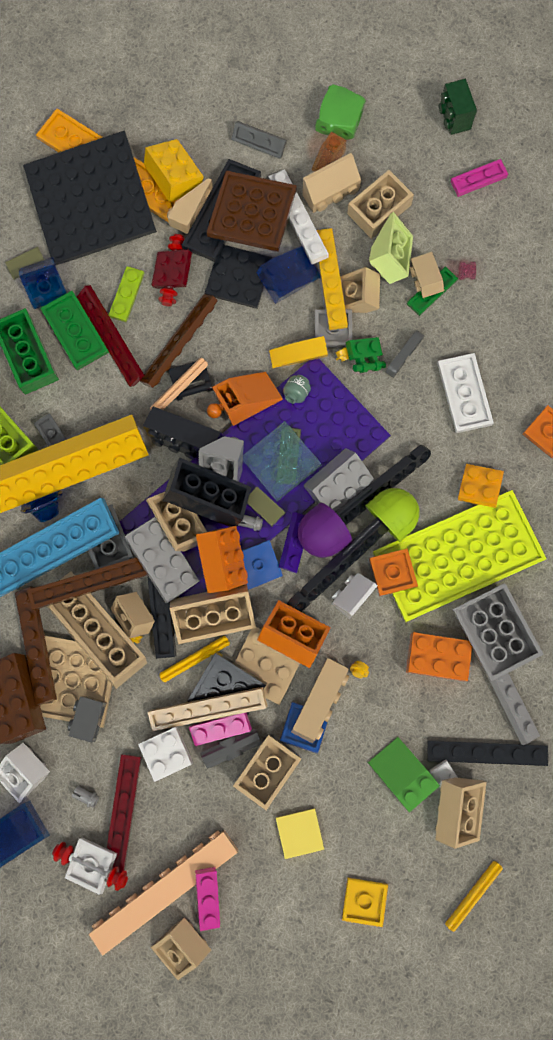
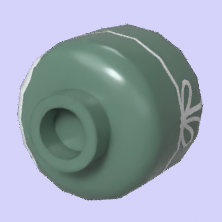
M302 375L291 376L283 388L285 399L293 404L302 403L311 390L309 380Z

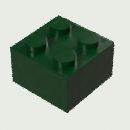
M466 78L446 83L441 93V102L438 108L440 114L444 115V126L446 130L449 129L450 135L471 130L477 112Z

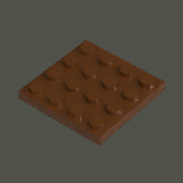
M226 171L208 226L207 237L279 252L297 191V185Z

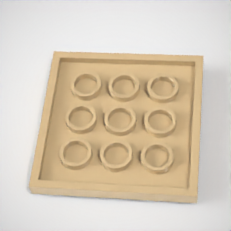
M45 636L57 700L40 705L43 717L70 722L71 719H74L75 711H73L76 700H79L80 696H85L107 703L100 727L104 728L113 685L76 641Z

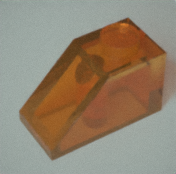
M330 132L321 145L311 170L315 172L340 159L346 150V140Z

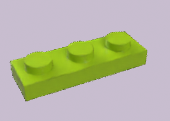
M126 266L109 312L110 318L127 323L145 274L144 271Z

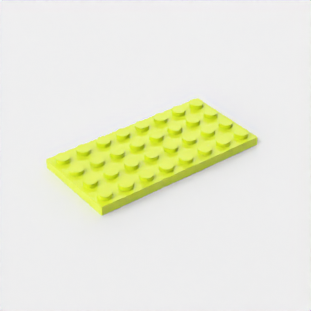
M513 490L499 495L496 508L483 505L474 506L406 536L401 542L397 540L373 551L374 556H379L408 548L418 587L392 593L405 622L547 559Z

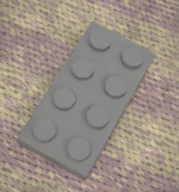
M153 517L124 536L165 603L170 602L199 582L181 551L174 550L156 517Z

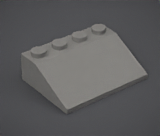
M505 583L452 609L490 682L544 655Z

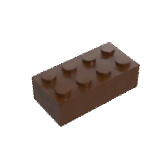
M12 653L0 659V744H13L47 730L40 705L35 704L27 657L24 654Z

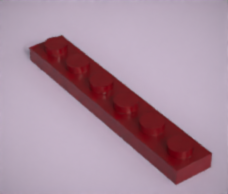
M85 285L77 295V299L129 387H133L145 375L91 285Z
M121 754L107 842V849L117 853L112 869L116 866L119 867V873L125 870L142 759L141 756Z

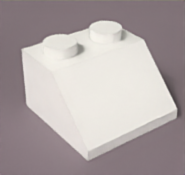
M359 573L355 577L351 574L345 581L347 586L344 590L341 591L339 589L332 597L334 599L332 605L349 619L378 586Z
M22 743L8 753L0 763V783L20 803L46 778L50 771L34 755L33 751Z

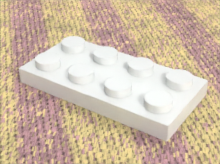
M475 353L438 361L437 365L455 432L460 433L493 425L494 422Z

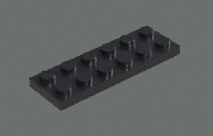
M228 159L182 243V249L190 250L192 253L216 262L226 241L207 237V230L226 171L261 177V171Z

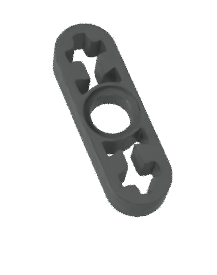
M417 330L414 332L387 368L386 373L393 378L405 364L407 357L411 356L425 335Z

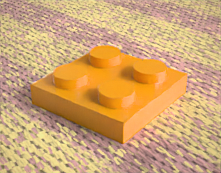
M466 464L458 500L496 508L504 471Z

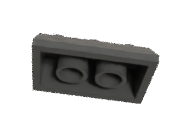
M113 504L109 505L108 508L119 534L88 550L95 569L134 558L124 538L125 534Z

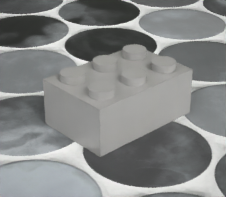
M345 448L303 486L317 505L324 503L335 512L375 481V479L358 455Z

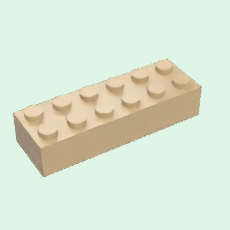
M71 571L62 579H66L75 575ZM91 593L47 606L116 689L147 664L146 657Z

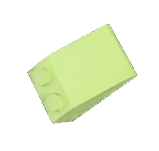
M394 212L389 215L373 243L369 257L370 264L378 270L380 275L389 284L408 277L413 235Z

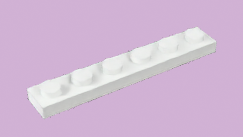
M285 169L269 176V180L292 184ZM296 192L288 219L311 264L329 258V255Z

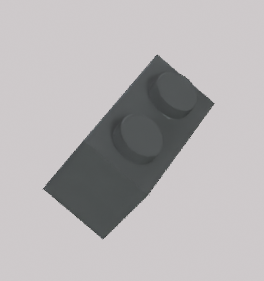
M80 696V699H77L74 704V719H71L68 724L69 737L91 743L96 742L107 703Z

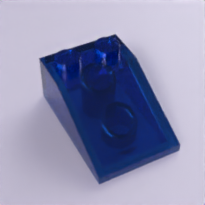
M303 246L262 264L256 272L275 304L321 278L315 265L311 264Z
M31 801L23 803L0 818V868L50 836Z

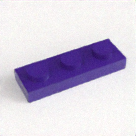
M293 512L278 567L292 573H297L303 552V547L298 538V527L305 515L298 512Z

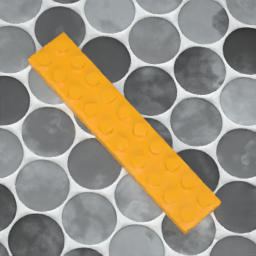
M59 109L53 112L36 134L38 140L57 152L103 138ZM134 157L150 211L169 223L167 213L179 199L169 202L144 163Z

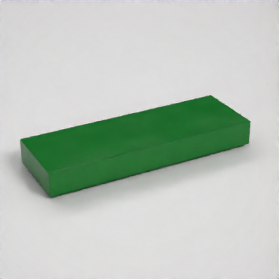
M446 266L440 271L444 285L443 292L423 298L419 291L407 302V305L418 316H421L458 281V278Z

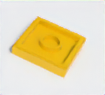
M347 877L342 921L383 927L388 884Z

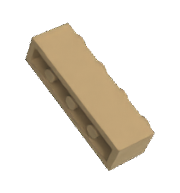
M327 658L291 733L311 743L315 739H320L324 731L321 726L324 721L328 722L333 712L330 710L332 703L337 704L341 693L338 691L341 685L345 687L350 677L347 675L348 668Z

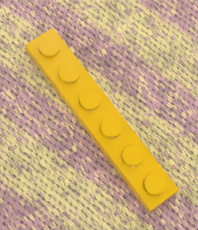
M332 228L317 230L329 255V258L319 261L329 330L348 328Z

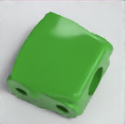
M334 84L329 86L321 104L319 119L316 121V131L331 137L347 140L353 139L363 114L365 98L347 88Z

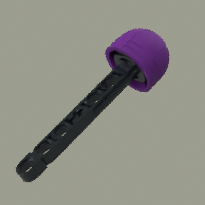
M419 445L410 452V455L402 458L335 512L324 503H319L302 518L298 527V538L302 547L309 554L322 558L332 556L352 542V537L346 525L367 509L365 505L373 500L375 496L386 489L394 488L414 472L416 468L424 464L429 459L431 450L424 445Z

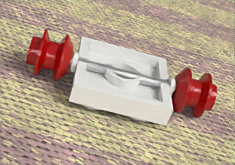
M79 838L75 851L72 845L66 848L65 842L57 844L53 849L52 855L55 862L61 859V865L63 866L70 862L65 878L99 895L103 894L106 883L107 887L115 885V890L119 891L128 882L126 870L119 873V867L116 866L112 869L117 853L85 838Z

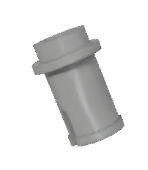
M244 515L243 520L238 526L251 528L254 531L261 530L263 519H260L259 516L255 518Z
M79 785L72 794V798L87 804L88 808H94L99 800L96 792L91 793Z

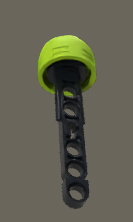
M399 488L386 489L375 496L365 506L376 519L308 581L300 592L298 591L291 597L287 605L302 612L311 604V601L323 593L385 533L389 532L399 542L406 538L415 528L419 519V506L416 499L409 492Z

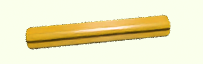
M222 636L159 673L162 682L169 681L229 646L228 638Z
M493 861L446 921L445 925L451 931H456L503 870V867L498 862Z

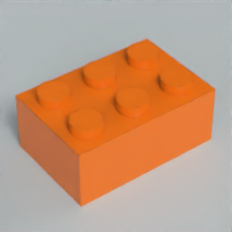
M237 526L196 534L207 593L228 591L248 583V574L244 566V554L241 550Z
M278 600L257 640L310 668L330 627Z
M413 632L410 636L406 673L463 682L468 681L472 646L467 640Z

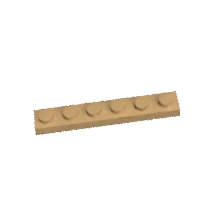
M260 687L148 711L152 731L266 709L268 706L264 689Z

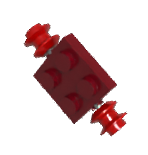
M174 234L169 237L172 243L168 244V248L171 251L157 252L151 285L154 288L160 289V293L163 296H160L158 300L162 305L168 307L176 304V300L173 297H176L178 293L173 288L187 286L192 257L190 250L182 249V243L185 238L180 234Z

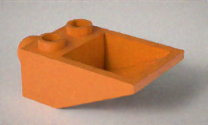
M266 372L228 378L212 387L220 404H210L207 407V415L215 419L224 410L234 426L283 399Z

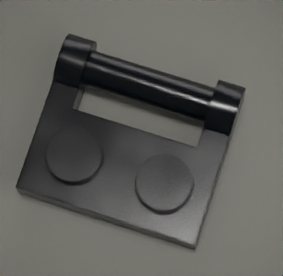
M195 362L169 369L172 384ZM207 368L191 382L204 380L205 383L184 389L177 396V401L183 400V397L207 390L208 392L213 391Z

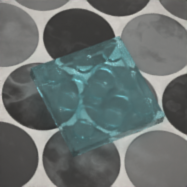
M286 421L243 455L245 464L276 501H279L322 466L320 461Z

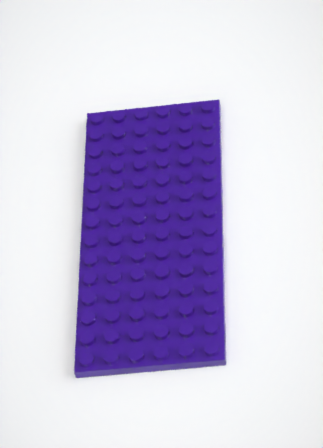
M320 359L307 361L291 375H302L309 380L311 390L302 403L293 404L285 399L283 388L289 380L287 378L276 388L283 400L234 426L232 425L222 434L223 437H235L244 441L242 474L239 482L250 486V493L256 487L260 488L285 512L273 527L264 519L261 530L254 531L251 528L237 526L241 550L266 540L271 541L290 525L293 512L302 514L313 505L315 501L303 485L345 448L355 452L363 461L391 436ZM282 427L301 429L295 485L276 484ZM195 458V460L190 461L199 465V459ZM169 479L120 520L125 535L155 517L146 500L165 492ZM247 504L244 515L257 518L259 515ZM197 514L207 532L228 527ZM198 546L187 551H181L199 582L184 591L179 597L207 592Z

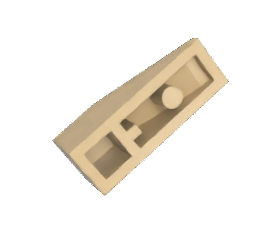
M206 179L176 201L173 208L169 209L167 218L170 227L188 234L213 188L211 179Z

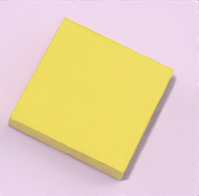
M315 808L276 817L285 859L324 850Z

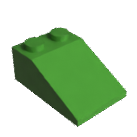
M399 737L368 762L409 813L440 786Z

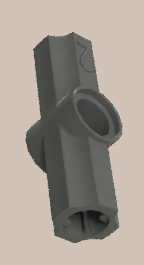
M254 728L250 732L238 736L235 735L219 742V745L200 754L208 769L225 760H232L242 755L243 752L262 744L256 728Z

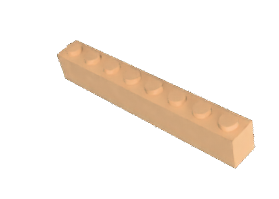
M219 830L208 837L210 839L208 843L203 845L201 842L192 849L194 853L188 858L186 855L175 862L177 864L175 868L170 870L168 867L159 874L160 879L154 883L151 880L143 886L142 889L144 891L137 896L134 893L125 900L127 903L125 906L120 908L118 905L110 911L108 919L103 921L101 918L92 925L93 930L89 933V936L102 956L195 886V870L211 867L217 869L238 853L237 847L225 830L221 833Z

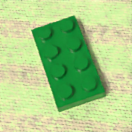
M73 291L40 308L77 371L109 353Z

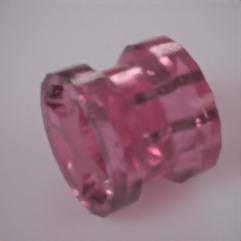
M459 262V280H464L465 278L475 280L476 262Z

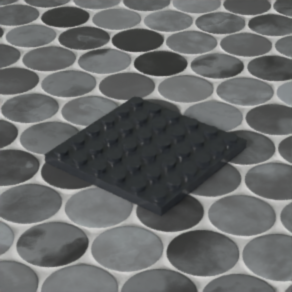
M125 130L23 165L54 266L157 232Z

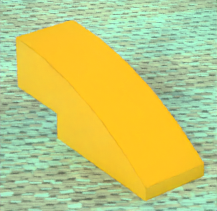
M324 336L269 350L272 368L304 363L328 356Z

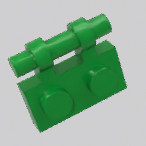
M379 337L345 342L349 361H356V365H353L354 372L366 373L368 370L380 371L386 368V362L378 360V357L383 355Z

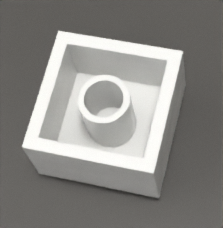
M174 727L138 744L154 782L193 764L178 727Z

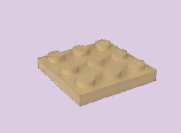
M256 627L251 629L235 663L267 683L264 688L265 698L280 705L300 663L259 642L257 639L262 629Z

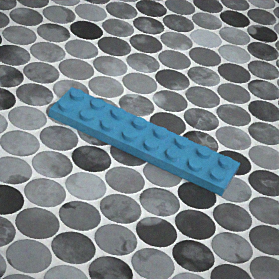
M99 498L0 552V597L119 534L105 499Z

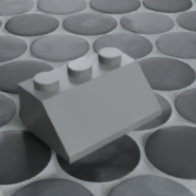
M224 436L200 448L199 466L239 482L242 474L244 441L235 437Z

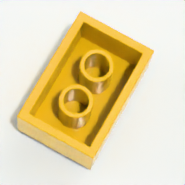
M178 139L145 147L144 165L169 202L182 198L203 182L204 176Z

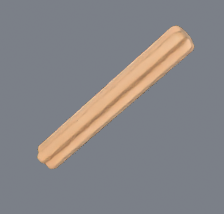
M199 358L150 407V410L153 406L164 410L208 366L206 360Z

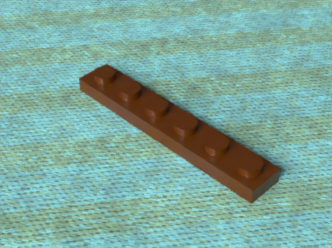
M203 294L145 372V376L140 380L142 384L154 388L160 382L163 374L170 369L171 363L181 354L186 343L192 339L194 332L203 324L206 316L213 311L218 301L214 296Z
M136 557L27 590L32 610H37L148 575Z
M30 586L14 593L35 704L43 705L57 700L40 610H32L27 590L35 587Z

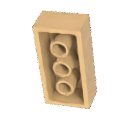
M247 584L228 591L204 592L170 601V612L178 644L256 628Z

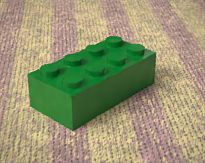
M24 308L1 318L0 345L20 390L26 395L58 381L59 378L27 309Z

